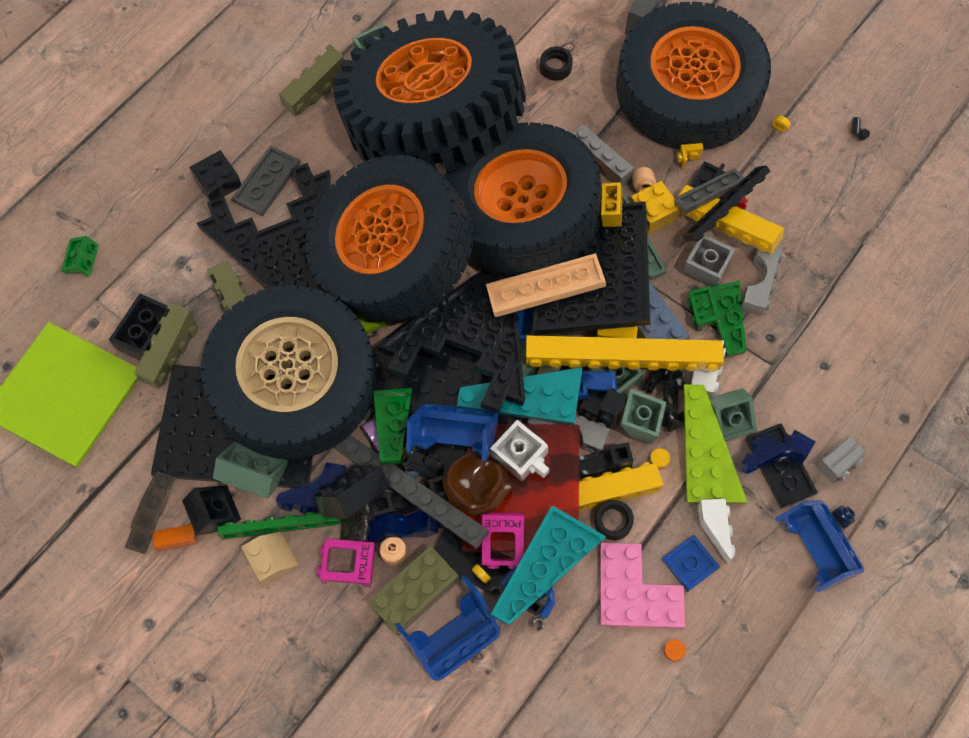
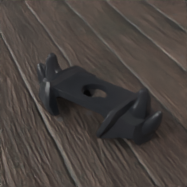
M667 369L668 374L664 375V379L661 381L663 382V401L666 402L663 416L667 418L662 423V427H669L668 432L684 425V411L681 414L678 413V390H683V386L686 384L683 379L684 373L680 369L675 371ZM670 393L673 398V404H670V402L668 401V395Z

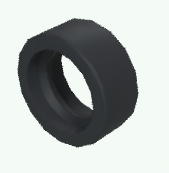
M557 46L546 49L540 59L541 73L546 78L555 81L568 77L573 63L571 53L565 48ZM558 58L565 61L566 66L554 69L549 67L546 62L550 59Z
M620 500L604 502L600 505L595 515L596 530L606 536L608 540L616 541L623 539L629 534L634 523V515L631 508ZM610 509L621 511L626 518L624 528L616 532L606 529L602 522V517L606 511Z

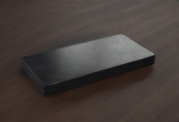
M782 423L746 436L745 440L780 508L817 495L818 491Z
M446 527L434 547L437 553L457 573L459 579L465 576L475 587L489 594L491 588L498 587L503 577L510 570H513L509 569L508 565H499L497 569L487 568V565H482V543L475 549ZM491 548V558H511ZM476 564L491 578L487 583L484 584L472 571ZM494 590L491 595L498 597L500 592Z

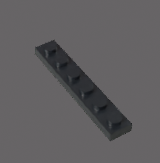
M767 165L755 167L682 235L685 241L697 242L704 237V233L707 230L714 228L719 219L728 215L729 210L741 202L742 197L750 194L756 184L766 179L765 176L770 172Z

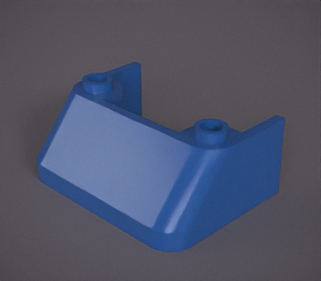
M436 404L421 405L407 420L406 452H411L415 446L421 449H428L437 442L470 446L476 454L482 456V461H486L491 454L490 448L494 445L498 414L481 409Z
M822 500L801 502L775 518L777 522L785 521V527L790 533L800 535L817 564L819 571H817L816 581L820 585L816 588L817 592L829 590L864 572L861 561L830 509Z
M465 576L461 577L469 593L464 595L459 601V609L462 614L428 638L423 631H416L408 635L399 623L395 625L431 679L435 681L442 680L495 641L500 634V627L495 618L490 615L491 611L481 593Z

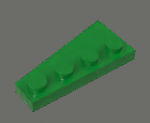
M740 280L713 286L711 288L721 321L715 323L720 340L724 341L723 348H726V357L745 354L746 340L745 329L743 328L744 318L741 306Z
M412 388L373 391L380 465L401 463Z

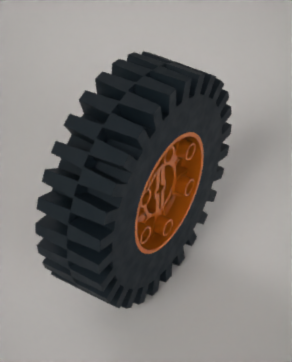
M444 10L435 11L433 21H427L425 13L416 14V24L408 26L405 18L397 21L399 30L392 32L387 26L379 29L381 40H377L369 35L363 40L365 49L355 47L350 52L352 60H343L340 66L343 73H336L335 76L337 86L333 87L334 101L355 152L358 151L360 158L364 162L387 155H407L421 159L435 169L436 163L443 162L446 172L456 170L453 159L461 156L466 165L475 162L474 149L477 148L485 156L493 151L491 139L502 144L507 139L506 129L515 130L518 125L517 116H523L524 113L523 103L526 102L525 86L511 35H507L506 29L502 25L496 27L494 20L489 17L481 21L480 14L472 12L465 19L463 11L454 10L449 20H447Z

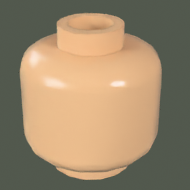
M640 167L632 173L631 179L636 192L656 184L654 172L648 167Z
M398 537L386 538L380 545L382 560L391 566L401 564L407 556L405 543Z

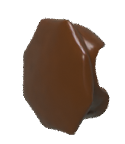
M473 452L457 459L450 466L442 481V486L449 503L471 516H478L497 510L512 489L503 465L488 458L486 461H482V457Z

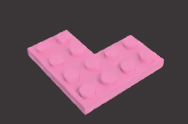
M600 543V626L684 629V586L642 584L641 544Z

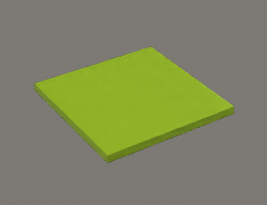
M48 322L0 387V427L78 468L139 379L134 373L137 367Z

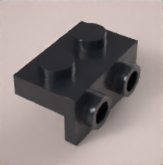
M704 161L690 186L695 188L725 173L723 171L725 164L722 163L718 168Z

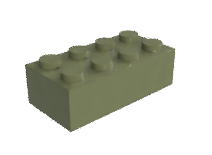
M430 546L368 602L394 633L399 636L400 632L395 626L399 623L406 630L456 585L460 579L457 573Z

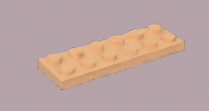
M595 253L486 284L494 316L498 317L606 287V281Z

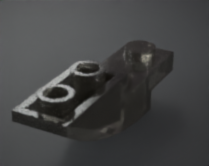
M156 471L130 526L132 529L125 548L146 554L159 517L163 515L176 477Z

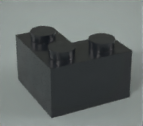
M609 389L606 395L596 390H589V398L583 400L579 408V414L587 418L588 421L602 423L607 428L614 430L624 410L627 396L612 389Z

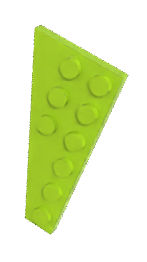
M684 384L686 503H700L701 500L725 499L726 503H748L705 386Z

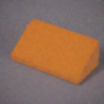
M192 524L154 531L153 547L156 551L197 544V536Z

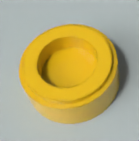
M777 115L772 121L773 127L781 132H786L791 126L790 121L784 116Z
M662 448L655 449L651 453L650 463H656L658 469H664L668 466L670 462L668 451Z
M478 564L472 568L474 574L484 584L491 579Z

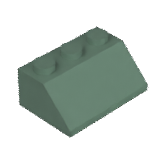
M233 442L216 458L213 479L223 484L235 486L240 490L257 494L259 497L269 498L277 489L288 460L273 458L268 455L264 456L246 448L240 443Z

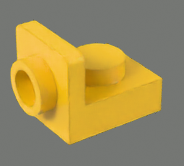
M703 143L681 145L680 151L677 152V162L681 164V169L686 168L688 160L701 159L704 149Z

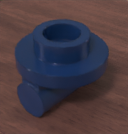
M841 505L832 512L844 529L855 522V513L848 506Z

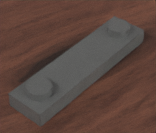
M733 168L677 196L674 202L684 214H687L730 192L744 177Z

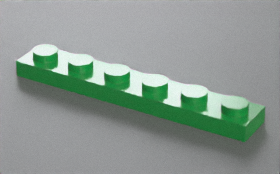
M308 512L304 516L286 515L282 519L269 517L259 522L255 520H246L243 524L229 522L217 528L219 537L225 540L271 534L280 531L288 532L342 525V519L325 518L321 514Z

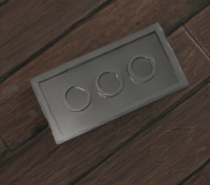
M270 145L231 198L232 201L263 217L293 175L291 169L301 164L300 159Z

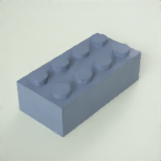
M649 281L651 325L638 326L637 338L689 340V334Z

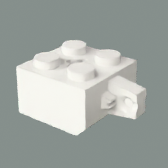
M518 420L490 448L491 457L503 465L505 469L521 482L529 473L533 474L536 472L543 478L549 473V468L543 463L545 461L543 458L548 454V445Z

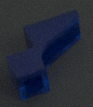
M795 429L791 435L787 434L782 443L764 433L761 439L756 437L751 446L754 449L752 454L747 453L743 459L742 464H744L742 472L750 474L779 458L794 459L802 464L816 441Z
M326 462L321 476L316 481L279 493L276 497L277 505L284 511H292L294 509L300 510V513L303 514L308 512L318 513L319 508L313 496L320 492L319 489L333 483L334 478L347 473L346 466Z
M420 510L407 516L386 513L361 525L363 542L380 543L388 537H398L400 539L408 537L427 538L439 533L438 522Z

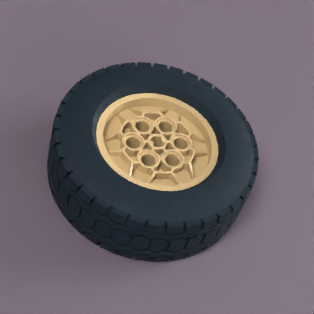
M282 286L271 287L270 291L267 288L258 291L257 295L253 293L243 298V302L240 300L234 304L232 310L228 309L221 316L222 320L219 319L213 327V331L210 332L207 338V344H205L202 354L201 376L203 389L207 401L221 425L229 435L246 448L261 455H268L278 459H301L310 457V455L315 456L323 453L324 450H330L337 446V443L340 444L348 438V435L354 432L358 424L364 419L366 412H368L376 382V370L371 344L357 316L344 303L330 294L326 293L325 295L323 291L314 288L312 290L310 287L299 286V288L297 286H285V288ZM288 347H294L291 352L285 351ZM271 356L276 357L273 361H267ZM305 356L311 357L308 361H302ZM269 375H275L272 380H266ZM303 375H310L307 380H301ZM286 384H292L290 389H283Z

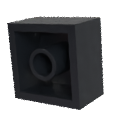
M221 150L189 167L194 180L209 201L226 196L239 189L242 185L238 174Z

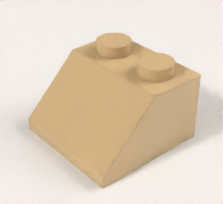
M281 531L259 536L241 546L263 587L300 567Z

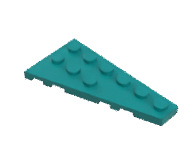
M583 367L523 377L524 405L521 406L505 400L499 414L574 425ZM490 382L460 387L457 407L485 410L480 408Z
M551 506L490 615L509 626L602 542L606 536L556 507Z

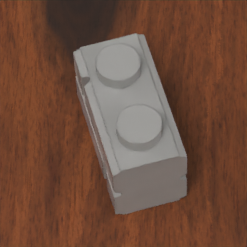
M848 436L817 464V467L832 482L838 479L843 481L850 474L848 470L851 467L856 469L864 462L862 458L866 452Z

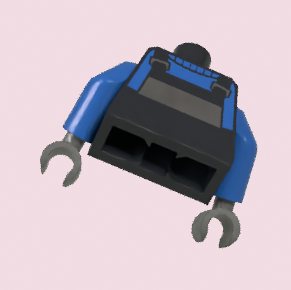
M516 569L510 570L499 582L500 585L498 587L491 588L490 595L494 590L500 592V595L495 600H499L502 591L507 586ZM552 587L527 609L535 616L540 614L538 618L531 621V627L535 625L536 621L541 623L538 631L545 627L544 619L548 618L555 605V592Z

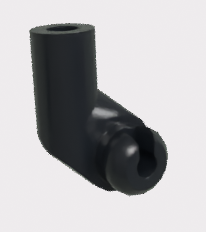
M854 117L852 119L851 132L859 140H866L870 136L869 130L866 128L862 129L861 118Z

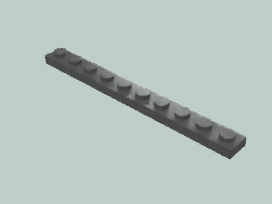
M349 434L348 438L333 447L360 466L369 464L381 466L393 491L475 549L480 546L489 534L486 528L395 465H380L379 454Z

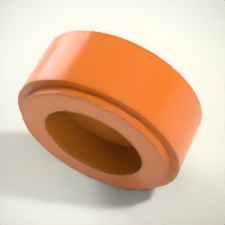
M673 639L665 645L664 654L668 660L678 662L685 656L686 647L680 640Z

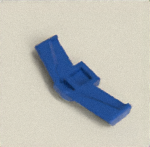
M582 370L578 400L589 398V390L608 391L612 389L617 392V379L614 372Z

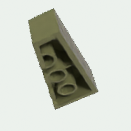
M331 44L326 47L327 51L322 56L319 54L314 59L316 62L310 68L306 67L302 70L299 79L294 78L279 93L281 104L292 115L296 116L302 113L308 106L317 102L319 98L329 93L334 86H337L335 76L336 73H343L340 65L344 57Z
M229 261L207 269L226 311L228 309L232 310L234 304L240 300L243 302V298L248 296L245 289L241 290L242 281L239 275L234 274Z
M172 302L167 306L170 309L166 318L162 316L159 322L161 327L158 334H153L150 340V350H145L134 372L140 381L157 389L166 383L173 365H177L178 358L186 351L190 339L198 331V325L190 310Z

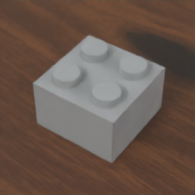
M704 235L701 240L697 241L688 257L683 273L712 287L717 286L729 266L736 249Z

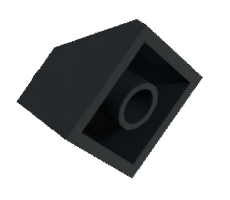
M227 485L194 488L182 500L196 536L215 533L218 531L217 527L229 522L237 523L241 520Z

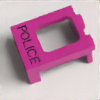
M525 513L482 514V526L489 531V534L482 542V565H487V568L497 569L499 565H508L509 569L517 568L524 555ZM492 532H513L515 534V558H491Z
M325 539V545H321L320 557H323L322 565L318 566L317 576L320 577L322 584H327V581L353 583L371 588L376 553L375 543ZM332 548L356 551L354 572L328 571Z

